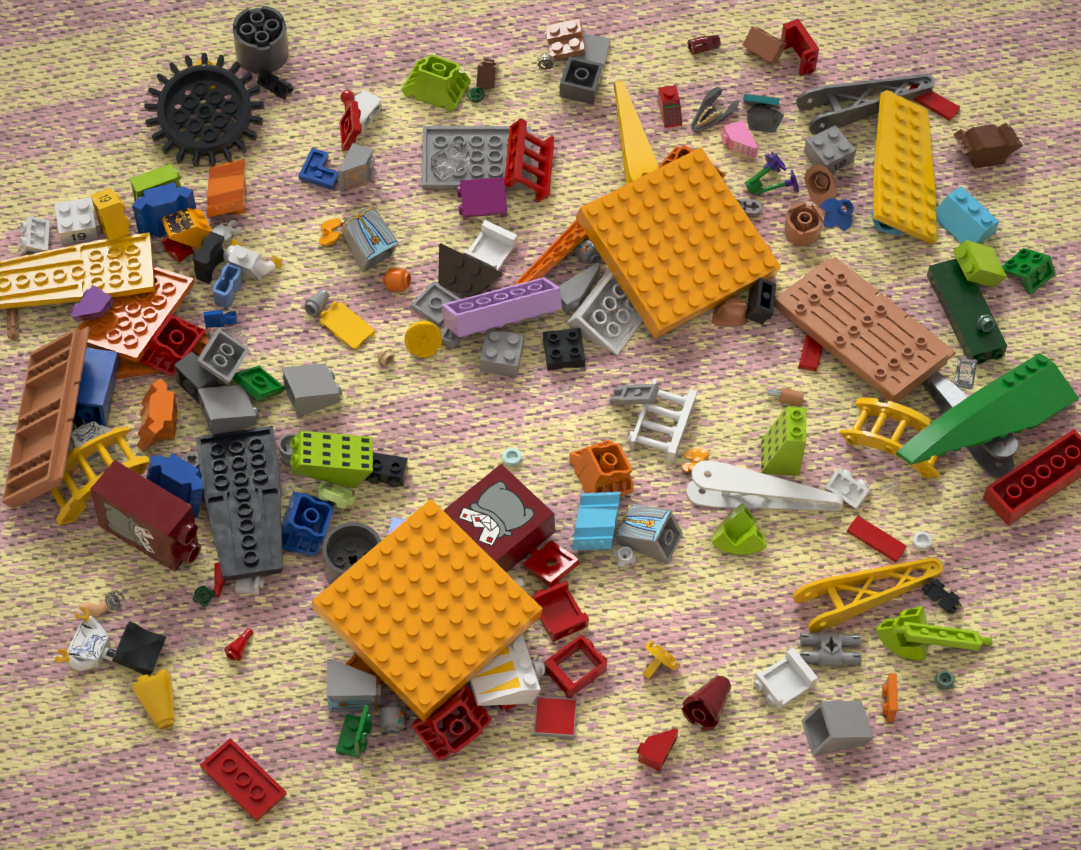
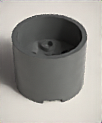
M262 6V8L250 10L247 8L236 16L233 22V36L236 59L240 66L256 74H259L260 69L274 72L281 68L289 55L287 27L283 15L274 8Z
M349 522L335 527L327 534L323 542L322 552L325 577L329 585L381 542L379 535L374 529L362 523Z

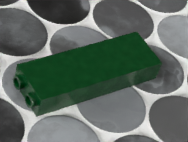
M956 258L930 265L927 277L969 364L976 363L979 365L989 359L997 360L1005 355L1007 344L996 321L994 327L988 332H983L977 328V321L982 315L993 317L977 283L966 279Z

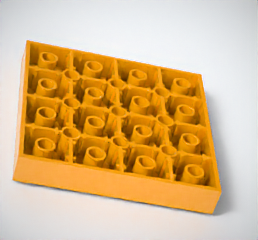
M702 147L580 207L576 215L579 224L654 339L721 305L726 299L736 297L749 290L760 277L765 280L774 277L781 268Z
M432 499L428 500L312 600V609L423 722L541 617L543 609Z

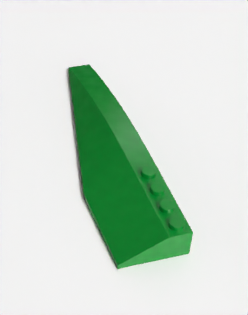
M1039 353L955 405L896 452V455L908 464L913 465L930 460L931 456L934 455L940 457L951 450L953 452L960 451L961 447L966 446L970 448L993 441L995 437L1004 438L1012 432L1015 434L1021 433L1025 428L1031 430L1077 402L1079 397L1056 364Z

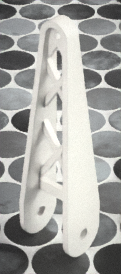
M701 461L694 466L692 481L688 484L686 490L688 499L693 504L703 507L736 508L743 503L748 509L840 511L843 508V497L839 494L714 461ZM704 473H709L711 477H705ZM702 489V490H704L706 493H705V494H700V493H699V490Z

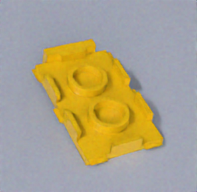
M334 301L328 310L320 313L321 319L319 323L322 326H326L334 336L354 350H357L370 336L372 337L376 333L375 329L362 320L359 315L351 311L343 302L337 304Z

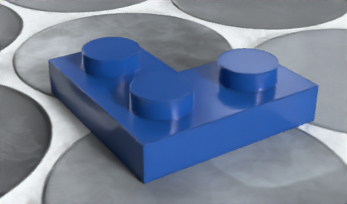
M311 148L298 177L301 181L333 190L339 173L336 170L324 167L329 158L328 152Z

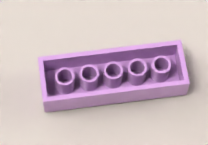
M545 277L442 304L444 325L458 337H468L471 333L486 332L489 328H501L508 323H519L526 318L533 319L541 314H552L556 310L562 309L560 288Z

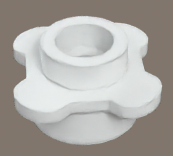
M621 547L619 550L614 551L613 556L617 558L619 567H625L626 564H634L636 562V557L633 556L630 547Z
M536 657L535 661L531 662L539 681L541 675L545 673V666L541 662V658Z

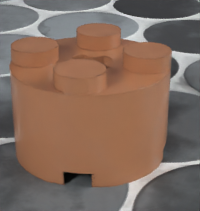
M806 203L793 205L786 216L784 227L786 237L797 246L810 245L816 242L821 234L823 214L814 205L809 206Z

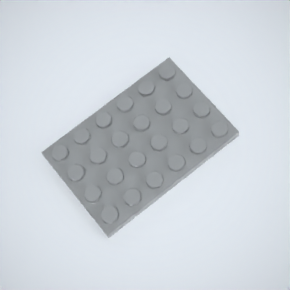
M423 126L422 189H457L460 186V180L504 177L505 179L510 126ZM526 126L527 132L531 134V126ZM525 140V147L531 149V142ZM524 154V162L531 165V158ZM522 169V176L532 181L531 173ZM517 183L510 188L505 186V189H530L521 183Z

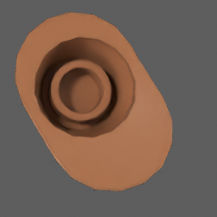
M814 165L810 167L805 173V184L811 200L820 207L821 203L830 198L836 199L837 191L834 177L824 166Z
M736 297L726 299L724 303L714 308L711 323L721 327L743 326L747 324V304Z

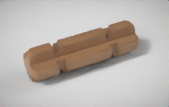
M6 308L7 336L14 340L19 337L18 308Z

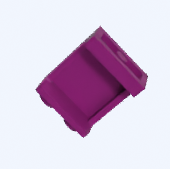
M504 177L460 180V186L457 187V197H461L462 204H458L459 215H463V220H467L468 217L491 215L507 217Z

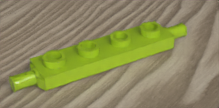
M905 621L902 626L893 624L891 627L892 633L902 634L906 641L977 651H979L982 645L991 646L993 643L992 638L982 637L977 631Z

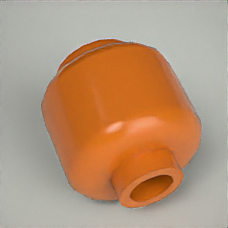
M389 268L386 274L383 275L382 282L390 292H405L411 285V274L405 268Z

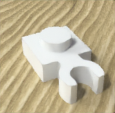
M232 220L226 227L220 224L211 230L224 236L223 245L232 240V234H239L241 227L232 228L236 225V221Z

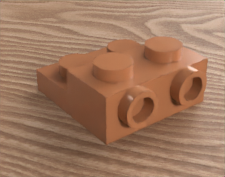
M572 17L566 22L561 23L554 21L546 26L551 61L586 54L583 26L580 18Z

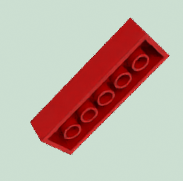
M1073 429L987 486L983 499L1008 526L1081 478V435Z

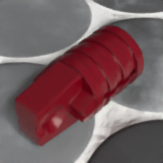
M704 35L689 39L687 45L691 55H695L720 46L721 41L719 35Z

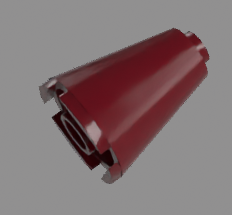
M719 675L715 676L683 701L682 713L691 724L699 723L702 725V730H712L717 726L731 690V683L728 678Z

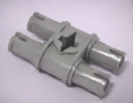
M823 630L818 631V633L800 632V645H818L820 647L818 651L801 650L800 656L806 663H816L820 667H823V665L841 667L843 664L861 666V652L848 653L842 650L843 646L860 647L861 634H843L841 631L823 632ZM829 644H830L831 647H832V650H833L832 653H831V650H830L829 647H828Z

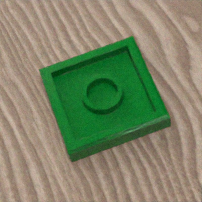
M260 365L237 372L232 378L258 401L281 394L285 389L281 383Z

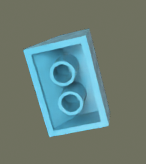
M962 186L950 193L936 209L937 222L961 244L965 240L981 244L997 231L999 220Z

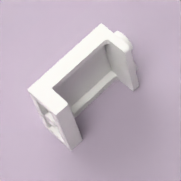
M485 220L481 225V233L469 250L465 249L463 254L499 271L516 247L517 235Z
M792 648L787 651L786 657L761 673L759 671L755 672L753 683L758 691L762 690L766 695L768 704L775 706L779 710L816 686L818 677L798 652Z

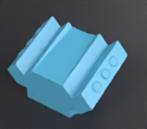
M621 492L581 494L572 550H607L613 548Z

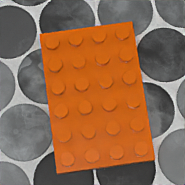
M153 266L155 291L112 298L114 303L103 317L85 320L78 329L82 330L90 327L88 347L118 352V357L138 363L164 321L170 314L173 315L195 284L194 279Z

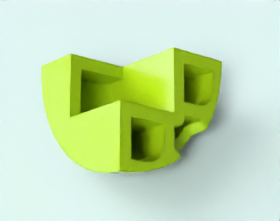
M743 503L723 520L711 540L719 549L736 555L753 554L767 547L763 532L755 524L757 522Z
M923 606L902 611L896 619H886L877 627V635L889 650L907 659L925 660L928 644L906 641L904 635L892 633L891 631L893 624L902 626L904 621L927 624Z

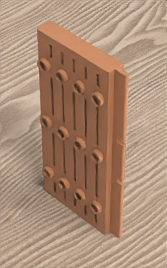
M836 257L832 260L827 259L775 298L774 307L887 400L895 403L948 363V359L956 354L953 349L912 317L905 319L908 317V314L882 293L876 296L879 293L876 288Z
M90 327L82 330L75 328L30 353L2 503L12 508H16L62 484Z

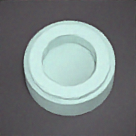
M508 448L502 454V461L508 467H516L521 463L522 456L519 450Z

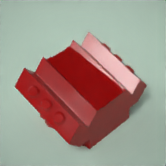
M170 314L150 341L139 362L173 377L176 373L174 365L192 351L206 330Z
M465 684L424 722L417 718L411 727L437 761L452 753L456 754L483 733L482 730L489 725L492 718L483 706H477L473 693Z

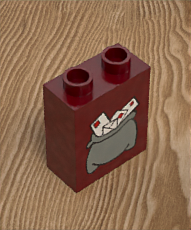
M114 460L90 488L99 527L174 572L177 571L183 562L188 565L192 564L201 550V544H199L197 537L198 526L195 524L192 506Z
M502 464L443 510L506 573L530 554L534 548H537L556 532L554 512Z

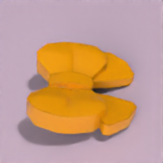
M330 219L322 223L321 232L323 235L319 239V243L322 246H330L340 238L341 234L333 231L341 226L342 222L340 219Z
M705 448L687 450L683 456L686 459L693 460V462L682 464V470L686 473H692L697 463L709 458V451Z

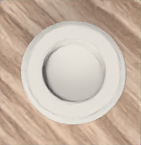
M919 531L913 536L912 544L917 550L926 551L932 545V537L925 531Z

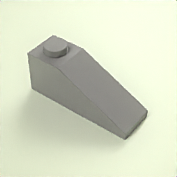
M599 262L558 286L560 288L562 309L566 314L570 311H576L586 298L600 275Z

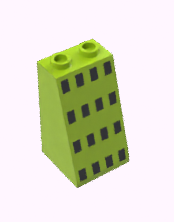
M786 407L761 439L762 474L800 475L806 445V408Z
M300 431L291 440L292 456L290 465H292V474L357 488L373 472V437Z

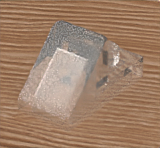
M958 358L952 383L961 391L970 392L973 389L977 360Z

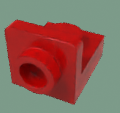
M169 236L162 239L166 253L179 263L194 253L191 246L171 240Z

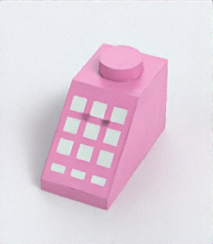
M744 120L724 126L723 134L721 135L724 145L727 144L729 149L751 158L757 157L758 146Z

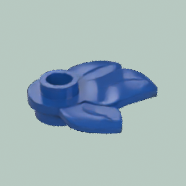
M830 198L821 203L820 207L827 212L823 219L825 227L839 225L845 231L851 226V214L854 211L851 201L847 199L838 201L837 199ZM842 206H845L847 208L846 212L842 210Z

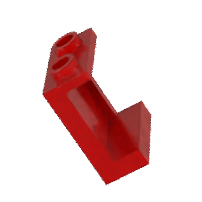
M799 18L783 24L781 40L787 43L784 50L793 47L800 57L799 75L813 73L816 70L819 47Z
M567 581L557 582L553 587L539 590L531 597L543 608L539 619L552 642L588 627L589 618L585 612H581L569 591Z

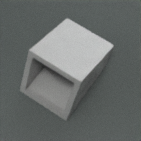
M821 701L801 720L812 756L864 746L873 738L872 729L862 701Z

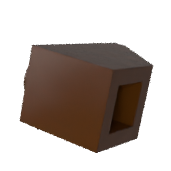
M484 59V61L479 63L476 87L495 88L499 63H494L495 60Z

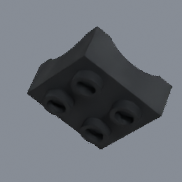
M211 231L207 237H204L199 251L194 253L192 260L194 261V272L197 280L207 284L211 283L214 269L225 260L223 257L225 251L222 248L224 236Z
M580 328L543 332V344L548 371L568 367H585V354Z
M129 621L112 661L143 675L150 676L166 636L150 632Z

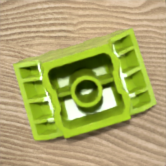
M431 54L426 58L416 61L401 90L406 97L413 95L417 101L430 103L437 108L444 106L450 112L456 109L471 80L466 72L459 70V63Z

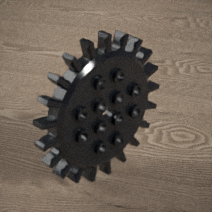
M202 53V64L195 66L192 64V59L187 55L185 56L186 69L179 71L177 66L171 62L169 65L171 72L174 74L173 77L167 79L164 75L157 74V80L164 85L161 91L149 87V95L158 98L157 104L144 103V108L148 112H157V117L145 120L147 127L160 125L161 130L151 135L152 140L157 142L166 137L168 142L162 147V152L166 155L173 147L178 148L179 152L176 156L178 163L184 160L186 153L194 155L192 159L194 167L199 166L200 156H209L211 167L216 166L215 155L223 153L225 159L230 163L232 162V154L229 149L236 146L239 151L245 153L247 152L246 146L240 140L244 136L255 141L258 138L257 133L248 128L250 123L263 125V118L252 116V110L265 109L264 101L251 102L250 97L261 93L259 85L246 89L245 84L250 82L253 77L251 72L246 73L241 78L235 75L240 69L239 62L236 61L229 70L222 68L225 63L224 55H219L216 66L208 65L209 60L206 53ZM216 86V89L211 90L210 87ZM191 91V94L186 95L185 92ZM231 95V98L226 99L225 96ZM206 100V103L201 104L200 101ZM176 105H181L179 109L175 108ZM207 108L210 110V113L207 116H202L200 111ZM220 109L221 112L215 113V110ZM191 114L196 115L194 118H190ZM235 118L236 121L230 122V119ZM206 123L211 124L210 127H205L204 125ZM181 128L186 129L184 132L179 131ZM221 132H225V133H226V135L223 136V137L220 136L219 134H220ZM196 137L201 138L200 141H194Z

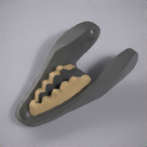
M720 87L713 88L704 97L692 121L691 129L695 132H701L720 123L737 109L739 102L737 100L732 102L724 114L720 113L712 107V103L722 94V89Z

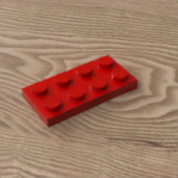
M231 738L200 764V768L256 822L287 795V792Z

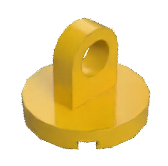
M418 321L412 324L406 330L404 336L408 352L420 358L434 355L442 344V334L439 328L428 321Z
M652 640L646 643L645 648L655 658L642 674L648 680L662 663L674 671L680 667V662H674L676 659L660 645L653 646L654 641Z

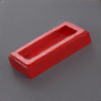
M807 334L798 368L817 372L823 347Z

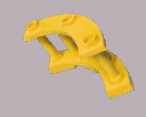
M858 398L855 405L860 409L861 413L852 430H840L839 433L850 445L877 448L885 451L887 454L900 458L896 455V452L903 445L899 444L898 441L906 426L908 425L920 433L931 424V419L911 408L892 401H888L886 404L879 402L877 398ZM868 416H879L871 432L860 431ZM886 418L900 422L891 439L878 435ZM934 455L928 461L910 465L924 478L940 476V473L933 467L938 456Z
M128 426L114 428L110 432L102 434L80 447L74 448L67 456L63 480L71 491L72 498L66 503L58 487L50 490L61 508L56 518L59 525L77 521L80 514L88 506L87 501L92 497L90 488L102 475L96 476L89 466L86 458L98 451L107 467H109L113 460L106 447L118 443L128 461L121 464L139 475L144 474L150 461L147 456L135 457L125 441L130 430ZM78 464H80L89 479L88 483L80 490L69 474Z

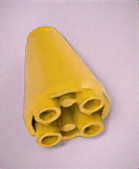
M165 669L158 671L156 675L151 677L149 675L138 677L132 689L153 723L158 726L159 730L173 726L175 717L171 674Z

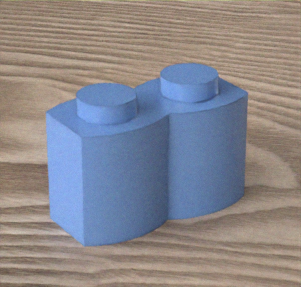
M228 263L223 267L221 277L213 286L214 303L216 305L228 308L233 303L235 293L240 290L243 283L240 266Z

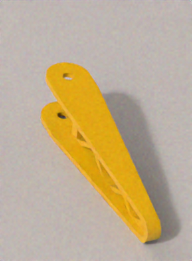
M624 81L614 82V94L626 184L658 169V164Z
M931 557L823 578L800 587L793 593L792 598L795 603H803L819 596L829 595L836 609L823 613L809 622L807 626L809 631L816 633L820 630L834 627L930 582L929 578L932 580L938 578L943 570V564L939 559ZM915 569L926 571L919 578L908 576ZM887 577L900 579L895 587L880 593L866 590L872 581ZM865 584L862 589L855 587L858 585ZM845 590L858 593V595L851 604L844 606L837 591ZM862 595H868V596H869V597H867V598H864V599H861V600H860V598L862 597Z

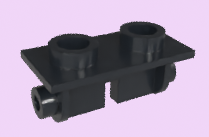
M260 69L257 84L283 100L286 99L287 93L293 92L292 84L279 80V77L272 74L269 70Z
M929 578L931 584L923 586V594L934 602L941 597L942 599L938 605L947 613L950 612L953 615L957 610L955 606L957 604L962 606L959 602L961 598L953 591L948 593L944 590L945 585L938 579L933 581Z

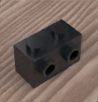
M760 277L749 289L747 319L763 325L767 319L772 317L776 292L775 283Z
M373 452V472L366 478V481L372 484L385 483L391 487H404L408 470V458Z

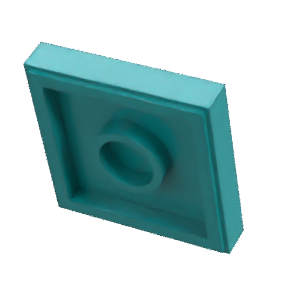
M744 94L743 100L778 105L780 98Z

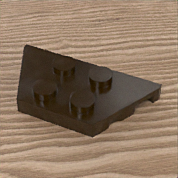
M442 243L439 244L438 283L468 298L479 295L481 291L486 290L491 286L490 284L504 275L502 272Z

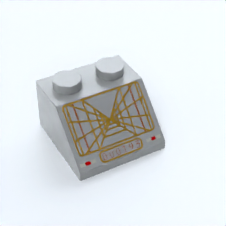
M352 143L338 170L340 192H346L366 185L370 178H374L376 169L374 168L375 158L373 157V149Z

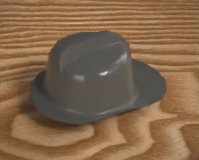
M756 104L747 111L748 128L755 131L775 133L784 115L777 110L771 109L766 104Z

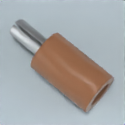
M782 388L781 391L768 389L767 395L779 397L780 402L802 406L804 392Z

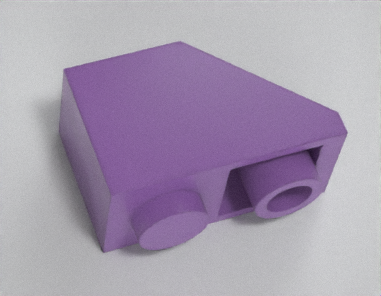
M92 285L91 288H87L84 291L83 299L80 303H76L73 306L71 316L76 322L101 318L106 314L114 301L110 295Z

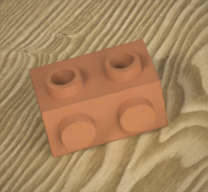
M752 26L742 45L747 48V52L753 55L758 54L761 56L762 61L770 64L779 60L787 43L759 27Z

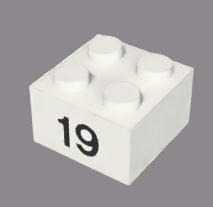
M91 198L54 203L61 245L98 239Z

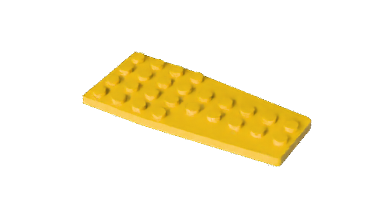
M885 90L880 95L873 173V219L933 245L937 242V216L928 111L916 103Z
M150 232L123 236L112 241L108 239L91 241L0 261V309L80 302L83 299L84 291L87 288H91L92 285H95L112 298L155 291Z

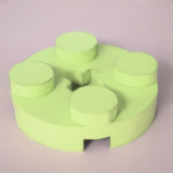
M328 482L320 483L318 488L319 499L335 502L337 507L346 509L347 505L352 506L355 504L357 495L352 496L353 491L334 483L332 487L327 486Z

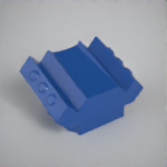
M175 183L143 190L142 197L137 198L132 205L138 234L150 232L151 237L154 235L159 238L167 235L162 222L164 216L185 208L197 209L193 190L184 186L178 188Z
M172 453L168 458L161 455L150 457L146 479L190 504L193 509L194 518H198L203 493L200 469Z
M293 491L282 522V549L316 557L329 527L334 511V502L330 500L323 501L317 496Z

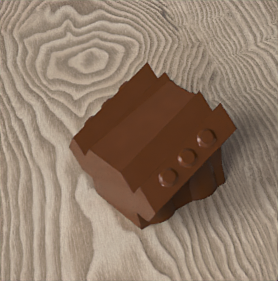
M1007 123L999 127L995 124L972 127L968 131L960 129L953 134L963 153L970 157V163L974 166V169L1005 164L1008 156L1023 146L1014 129Z

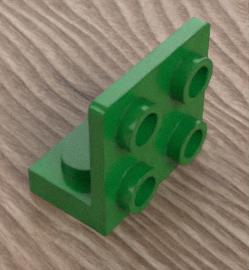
M1026 248L1021 249L1002 265L1005 273L1022 279L1025 291L1028 294L1034 293L1056 274L1051 256Z
M364 706L361 717L346 714L336 753L360 758L361 752L366 751L368 743L366 736L371 733L373 722H371L372 713H369V706Z

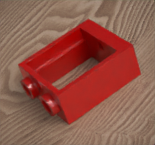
M581 634L545 660L544 666L545 672L570 698L606 672L607 659L602 653H598L594 649V645L589 639H585ZM578 650H581L596 668L573 683L558 665Z

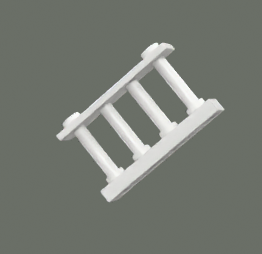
M653 378L652 384H657V379ZM692 389L689 390L688 396L684 395V397L659 390L656 397L681 404L683 406L682 411L675 412L655 405L644 404L634 432L631 431L629 434L630 450L634 451L636 443H640L665 451L667 453V461L674 462L696 402L697 391ZM647 412L676 419V422H678L677 427L673 426L671 428L645 420ZM642 427L668 434L672 441L671 443H663L640 436L639 434Z

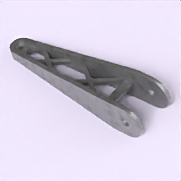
M929 74L826 85L803 92L797 98L796 105L801 110L825 104L831 105L832 112L818 115L808 125L810 133L817 135L834 125L840 128L879 113L880 98L868 100L865 99L867 95L889 90L910 101L933 91L935 79ZM912 84L919 86L918 88L912 90L904 89L906 86H910ZM846 100L855 102L853 106L841 109L838 103Z
M938 371L922 383L943 414L969 397ZM1009 433L1007 437H995L993 441L967 449L989 476L1001 478L1014 469L1012 456L1017 452L1018 441L1012 433ZM999 443H1004L1006 446L1002 447ZM999 462L1002 466L998 467L995 463Z

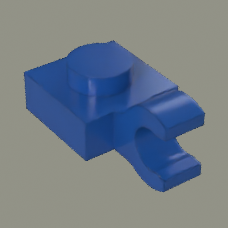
M222 310L204 312L206 329L213 327L214 331L218 328L225 330L224 325L237 324L236 311H230L224 315Z

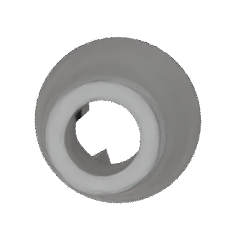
M322 289L306 300L304 305L305 311L311 316L320 314L329 298L328 292Z

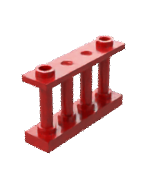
M521 118L510 125L504 185L510 188L517 183L523 184L536 192L535 202L539 203L550 195L555 137L550 136L542 141L531 135L526 130L527 121ZM525 140L540 147L539 154L525 147ZM524 154L538 162V169L524 162ZM522 169L537 177V184L523 177Z

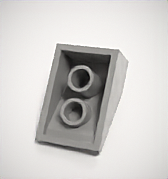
M218 328L205 345L196 363L226 384H229L250 349Z

